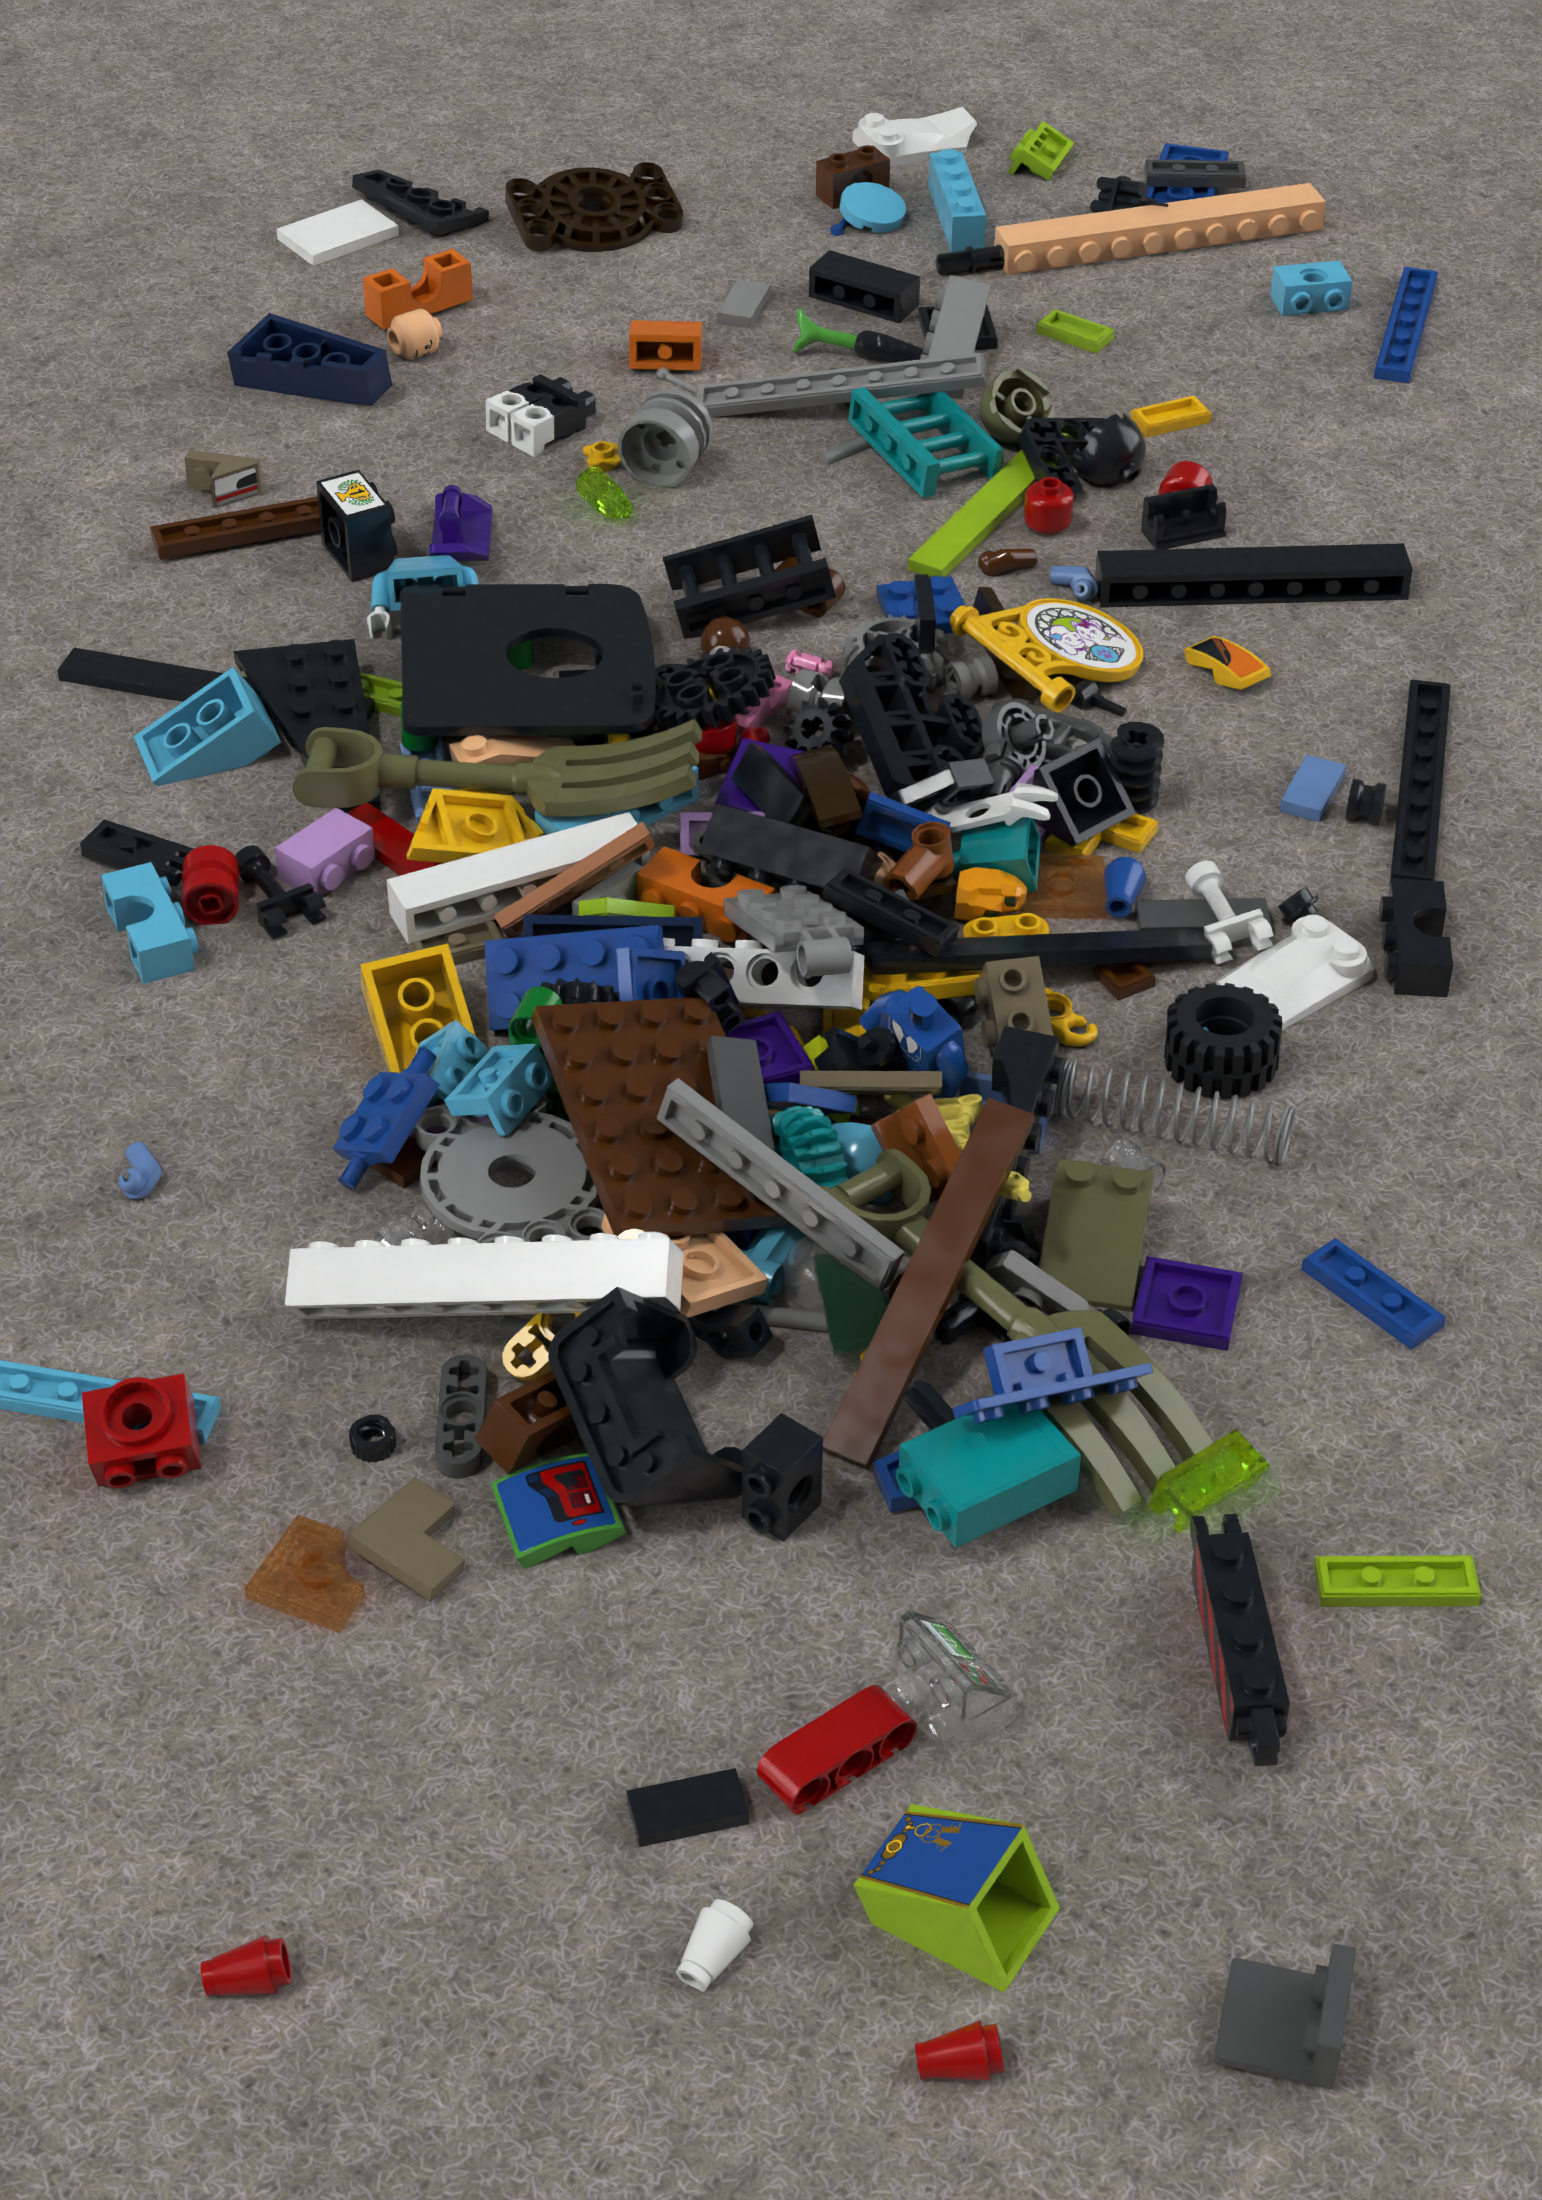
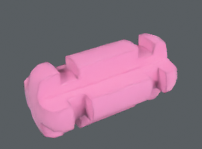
M791 650L785 660V670L788 673L795 670V674H797L801 669H809L826 674L828 680L834 674V663L831 660H827L824 663V658L804 652L800 656L798 650Z

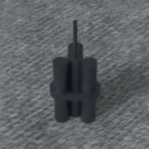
M1119 176L1117 178L1099 177L1097 188L1101 191L1098 194V200L1095 199L1091 202L1090 209L1092 212L1097 213L1147 205L1168 207L1169 205L1159 203L1156 199L1148 198L1145 195L1148 190L1145 182L1132 181L1127 176Z

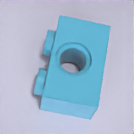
M1340 260L1273 266L1270 296L1282 316L1349 310L1352 280Z

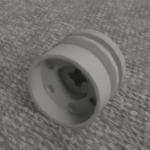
M672 388L656 390L645 399L642 406L637 410L636 415L631 418L623 429L618 440V454L624 467L638 481L666 488L675 487L687 477L696 461L699 460L702 453L708 447L713 437V423L707 409L694 396L685 391Z

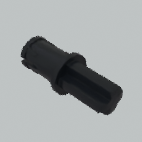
M1000 244L977 249L967 246L963 251L938 254L935 263L939 274L969 271L971 274H974L978 269L1003 267L1005 260H1000L999 258L1005 256L1003 247Z

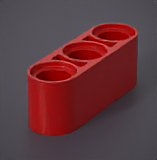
M871 1685L773 1745L762 1756L756 1772L758 1777L792 1813L799 1815L807 1811L804 1807L810 1803L812 1806H815L851 1783L848 1779L854 1775L856 1778H859L895 1755L892 1752L895 1748H898L900 1751L906 1748L916 1735L917 1723L881 1686Z

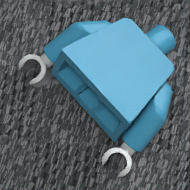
M450 555L394 559L388 570L378 573L372 581V613L367 617L370 637L374 639V632L380 629L386 630L387 639L392 637L393 630L388 613L401 610L400 592L404 587L409 585L466 586V584H479L476 572L471 567L461 565Z

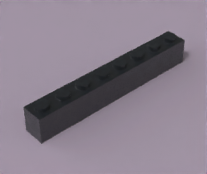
M1404 543L1097 551L1095 579L1098 583L1097 595L1100 608L1408 600L1413 569Z

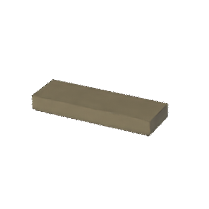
M800 1071V1085L854 1095H928L930 1093L931 1095H939L942 1092V1071Z

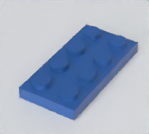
M650 925L484 941L489 1030L509 1031V1023L524 993L529 988L540 987L542 982L556 984L558 978L571 982L575 981L577 977L581 982L590 983L595 980L596 984L602 987L612 985L614 993L619 992L616 949L637 947L664 950L663 927Z

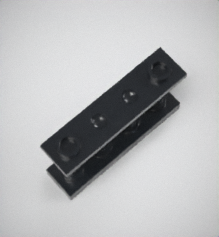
M808 515L662 557L671 589H683L685 598L673 601L684 639L701 637L703 629L716 618L727 616L746 624L836 598L826 558L813 561L811 553L821 550L813 516ZM789 557H796L798 566L775 571L774 563L784 561ZM756 568L759 569V577L742 582L737 581L736 574ZM721 579L723 587L700 593L698 585Z

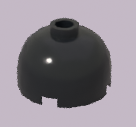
M1123 413V419L1114 414L1101 421L1084 437L1088 444L1082 452L1076 448L1071 459L1074 469L1093 485L1112 487L1122 482L1129 484L1141 473L1142 469L1140 466L1144 461L1146 444L1141 430L1127 414Z

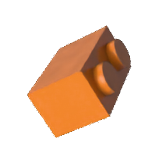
M631 321L629 332V369L658 370L661 367H665L668 370H701L702 322Z

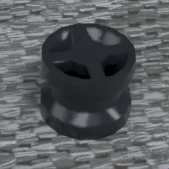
M1353 778L1345 819L1355 821L1358 818L1367 819L1370 824L1379 825L1387 784L1377 783L1374 786L1365 785L1360 779Z

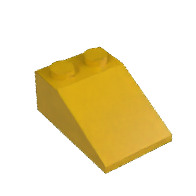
M448 943L360 964L362 992L389 1072L400 1073L407 1069L416 1054L419 1043L454 1020L458 1021L475 1035Z

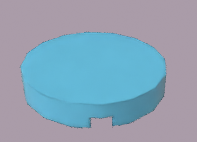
M854 183L845 188L840 198L839 208L845 220L858 229L863 230V226L872 228L871 232L886 233L899 228L906 214V204L901 196L892 189L876 183Z

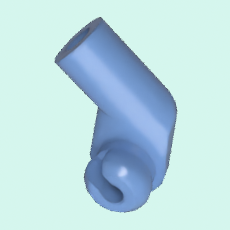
M1052 566L1050 571V582L1052 585L1071 586L1074 596L1085 602L1092 600L1096 596L1098 583L1087 567Z
M136 1142L131 1144L125 1152V1157L133 1168L126 1169L128 1174H130L127 1179L120 1175L118 1184L128 1198L137 1200L145 1198L150 1194L162 1176V1169L145 1143Z

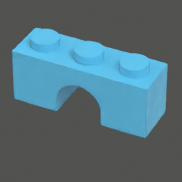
M152 862L102 874L101 881L105 906L117 931H127L130 957L143 984L195 970L193 954L199 952L195 933L192 927L185 929V918L179 902L172 903V892L169 882L165 876L159 878Z

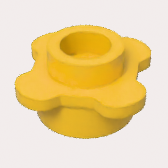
M599 441L583 448V454L588 457L586 463L594 471L608 472L622 463L618 454V445L615 443Z

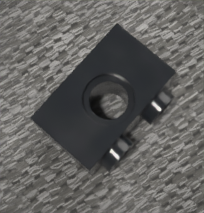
M780 1413L742 1450V1517L746 1519L747 1523L755 1531L763 1534L768 1532L784 1542L821 1505L823 1437Z

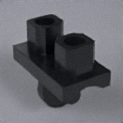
M712 952L705 956L704 961L688 962L679 969L675 982L680 994L684 998L699 997L705 1001L711 1011L716 1012L725 1036L744 1022L743 1013L737 1007L740 1003L720 960Z
M833 1026L824 1033L829 1047L814 1058V1062L818 1071H888L886 1064L896 1055L895 1038L890 1031L881 1027H872L858 1037Z

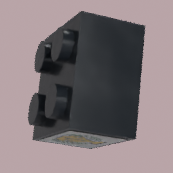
M360 470L316 481L322 545L351 582L370 578L388 570L394 561V556L398 554L397 544L391 529V524L395 523V514L391 503L384 501L379 495L375 484L369 482Z

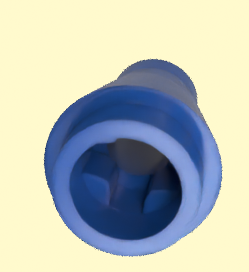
M1131 857L1116 858L1104 871L1105 908L1113 917L1123 918L1128 916L1132 905L1146 884V873L1141 863Z

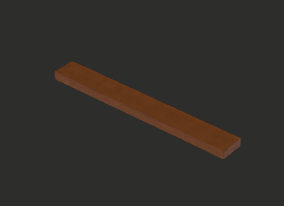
M988 1097L823 1440V1452L865 1469H870L904 1398L905 1391L908 1390L1035 1122L1033 1113Z

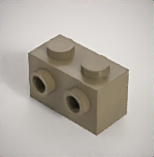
M1039 956L985 962L979 978L974 980V993L977 1004L984 1005L986 1021H982L981 1025L982 1040L985 1048H991L992 1056H994L1004 1026L1053 1036Z

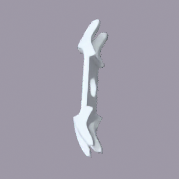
M1017 783L1015 790L1009 793L945 807L940 802H937L924 812L951 822L949 827L950 833L1001 821H1005L1008 826H1011L1022 817L1044 821L1050 820L1049 810L1032 802L1057 801L1059 796L1054 791L1040 786ZM985 808L989 809L986 813H984L981 816L975 818H968L972 813H974L977 810Z

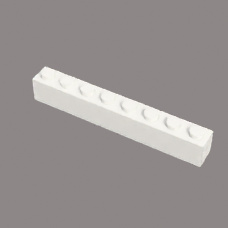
M658 1232L638 1234V1239H620L613 1234L597 1233L592 1234L590 1240L572 1241L570 1237L563 1235H546L542 1237V1242H525L518 1237L500 1236L495 1238V1243H478L470 1238L456 1237L448 1239V1244L431 1245L430 1242L421 1239H405L401 1241V1246H384L381 1242L360 1240L355 1242L354 1247H338L334 1243L317 1241L309 1243L308 1248L290 1249L285 1307L303 1319L583 1313L618 1286L673 1311H680L684 1252L667 1235Z

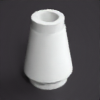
M721 1899L714 1900L710 1908H702L681 1959V1964L676 1971L679 1979L705 1992L710 1983L751 1942L749 1932L753 1927V1922L750 1917L737 1906Z

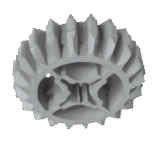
M889 614L887 618L883 619L874 616L872 622L860 621L859 627L852 628L850 636L845 639V644L843 645V667L846 669L877 635L902 634L911 639L918 648L915 620L906 618L905 614L902 617H893ZM939 629L935 630V651H933V654H920L930 676V681L925 688L928 692H933L935 685H942L946 666L950 663L948 640L944 638L943 631ZM873 656L865 661L866 666L869 665Z

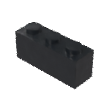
M829 250L809 267V297L900 324L919 306L920 276Z

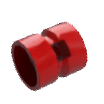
M204 845L190 851L185 856L182 864L183 912L189 920L198 925L228 923L236 916L239 909V865L237 858L226 848L216 845Z

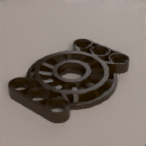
M651 162L637 164L630 177L609 169L594 167L573 168L548 176L538 185L528 179L514 178L509 180L505 187V203L524 244L527 248L534 251L549 250L555 242L564 247L583 252L613 251L642 241L651 234L653 229L661 233H673L682 228L683 209L662 168ZM641 177H651L654 179H644ZM514 193H524L527 195H516ZM651 197H660L664 199H654ZM587 203H597L605 206L608 210L592 212L580 206ZM524 213H532V214H536V215H535V216H528V215H524ZM662 217H670L674 220L662 219ZM532 234H543L546 236L538 237Z

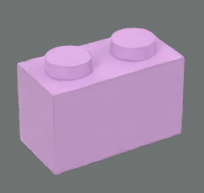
M334 808L275 847L278 880L294 889L310 883L314 887V892H318L321 896L328 891L335 890L341 882L357 871L366 869L375 860L373 828L344 811Z

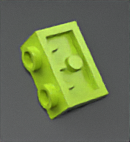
M1042 121L1036 130L1029 128L1021 142L1013 150L1009 157L1013 164L1009 168L1008 173L1013 175L1021 163L1029 167L1032 173L1042 176L1049 181L1074 145V142Z

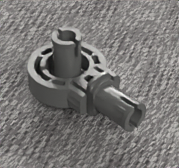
M1010 702L991 710L985 716L982 724V740L985 749L983 758L987 762L994 781V785L987 797L1008 793L1010 788L1017 783L1031 765L1039 767L1042 764L1046 755V740L1051 739L1054 734L1052 721L1050 718L1046 719L1047 715H1035L1027 706L1018 702Z

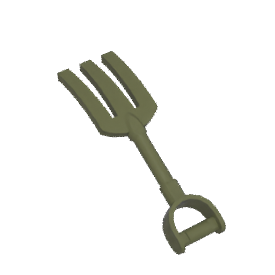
M693 719L677 727L638 739L603 745L555 746L541 753L531 763L518 762L515 765L419 760L418 756L383 754L382 744L372 735L359 730L321 727L313 730L307 737L305 749L309 757L305 769L298 772L295 776L292 790L299 802L306 806L318 808H349L365 804L378 797L384 787L416 789V786L511 791L516 795L527 796L532 806L544 816L570 817L608 814L650 805L695 788L697 775L692 767L699 763L700 753L695 744L701 742L702 729L696 720Z
M889 1148L880 1153L876 1159V1165L831 1189L820 1185L822 1189L912 1257L929 1222L926 1214L931 1187L928 1176L903 1152L898 1149ZM889 1191L908 1207L907 1210L895 1214H876L859 1209V1207ZM969 1259L956 1289L1009 1332V1337L1012 1341L1081 1327L1093 1375L1108 1372L1107 1369L1113 1371L1151 1363L1153 1373L1136 1379L1138 1388L1130 1392L1161 1427L1189 1468L1218 1452L1205 1428L1164 1373L1125 1332L1101 1311L1073 1310L1045 1316L1036 1307L1026 1306ZM1101 1387L1093 1389L1094 1398L1080 1402L1120 1447L1151 1492L1164 1487L1181 1476L1156 1433L1126 1392L1108 1395L1107 1388ZM1062 1396L1050 1398V1407L1041 1411L1081 1454L1080 1468L1101 1497L1112 1517L1124 1513L1141 1502L1142 1498L1122 1464L1077 1403L1064 1405Z

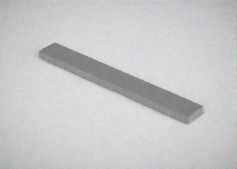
M973 353L697 385L696 398L707 409L710 418L850 402L852 390L863 387L876 399L985 387L984 353Z

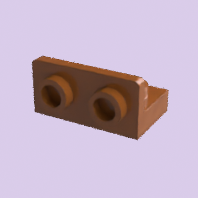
M930 1093L913 1101L898 1112L875 1122L871 1126L883 1152L889 1148L898 1149L913 1160L928 1176L931 1187L929 1204L940 1199L961 1155Z

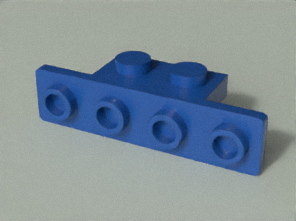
M1078 1327L994 1344L984 1348L983 1352L994 1396L972 1400L952 1409L955 1419L973 1415L974 1423L979 1424L1005 1417L1004 1408L1017 1405L1019 1413L1026 1414L1049 1408V1399L1059 1396L1063 1397L1064 1405L1094 1398L1093 1389L1101 1387L1107 1388L1108 1395L1131 1391L1138 1388L1136 1379L1152 1374L1153 1369L1151 1363L1093 1375L1082 1329Z

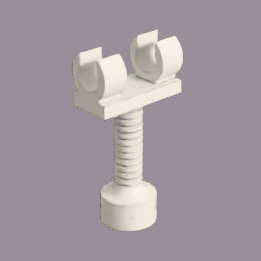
M1201 861L1187 871L1185 881L1192 894L1199 898L1205 897L1219 921L1204 926V936L1212 944L1211 958L1216 965L1232 960L1233 958L1228 952L1233 949L1231 943L1247 937L1250 938L1256 951L1274 946L1269 937L1274 936L1269 922L1263 918L1260 908L1235 916L1220 890L1224 879L1214 862Z

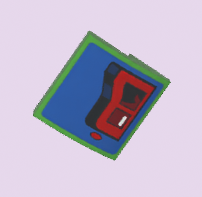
M588 1453L544 1461L491 1482L513 1550L523 1568L535 1566L571 1546L578 1555L586 1554L626 1534L615 1501L609 1499L604 1492Z

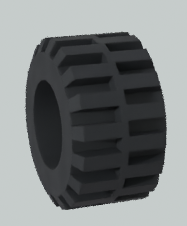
M1216 983L1205 984L1204 988L1196 986L1189 989L1188 994H1180L1175 998V1004H1171L1168 1010L1164 1053L1167 1071H1172L1171 1077L1177 1083L1184 1081V1088L1191 1092L1201 1087V1095L1211 1097L1217 1090L1220 1093L1219 1095H1221V1099H1231V1095L1235 1094L1239 1097L1250 1095V1090L1257 1092L1265 1088L1266 1082H1271L1274 1079L1275 1071L1278 1070L1283 1022L1282 1016L1278 1015L1279 1009L1274 1003H1268L1269 998L1264 994L1253 993L1254 989L1246 986L1242 988L1235 987V984L1225 983V985H1216Z

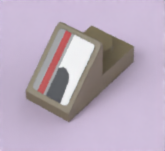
M189 450L184 457L188 488L211 491L213 508L260 494L264 490L261 459Z

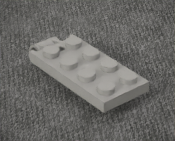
M783 886L780 888V893L765 895L763 890L745 889L738 891L737 897L724 898V916L774 953L797 951V963L802 977L849 973L852 967L851 946L863 945L864 927L846 916L845 912L835 909L831 903H826L820 899L819 895L807 891L805 886Z

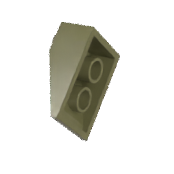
M1059 1159L1052 1188L1039 1268L1088 1301L1090 1306L1132 1312L1150 1212L1154 1172Z

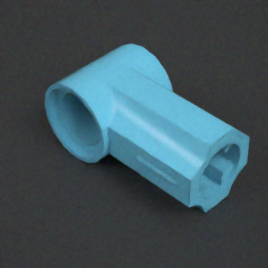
M796 1226L760 1229L746 1251L740 1249L768 1278L764 1294L749 1299L770 1306L774 1302L770 1300L772 1295L780 1293L785 1280L786 1270L804 1244V1233Z

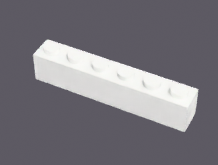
M629 812L386 879L389 914L408 944L494 920L495 914L637 825V822ZM650 851L633 862L644 867L650 861Z

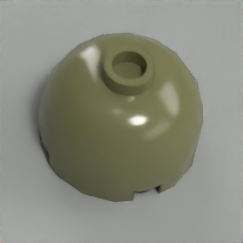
M1017 368L1015 371H1002L990 382L982 393L979 410L986 430L995 439L1003 443L1019 445L1018 437L1025 422L1031 418H1053L1055 412L1054 404L1049 406L1046 395L1050 392L1037 375L1025 369Z

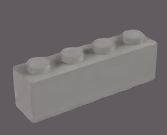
M952 275L949 276L946 289L939 288L935 309L932 313L929 331L933 332H927L923 353L928 355L921 354L920 360L973 354L975 352L991 284ZM965 389L945 392L951 398L963 399Z

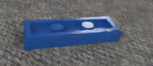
M1334 1238L1302 1261V1271L1411 1350L1444 1327L1446 1316L1337 1238Z

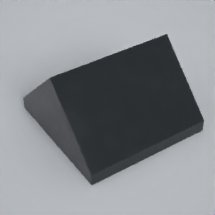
M1100 738L1034 770L1033 785L1052 790L1059 796L1058 800L1053 802H1032L1048 809L1051 815L1050 820L1034 819L1037 825L1071 847L1136 814Z

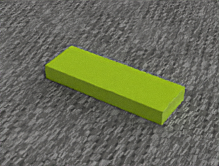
M1473 1555L1315 1556L1313 1568L1320 1607L1479 1606L1481 1593Z

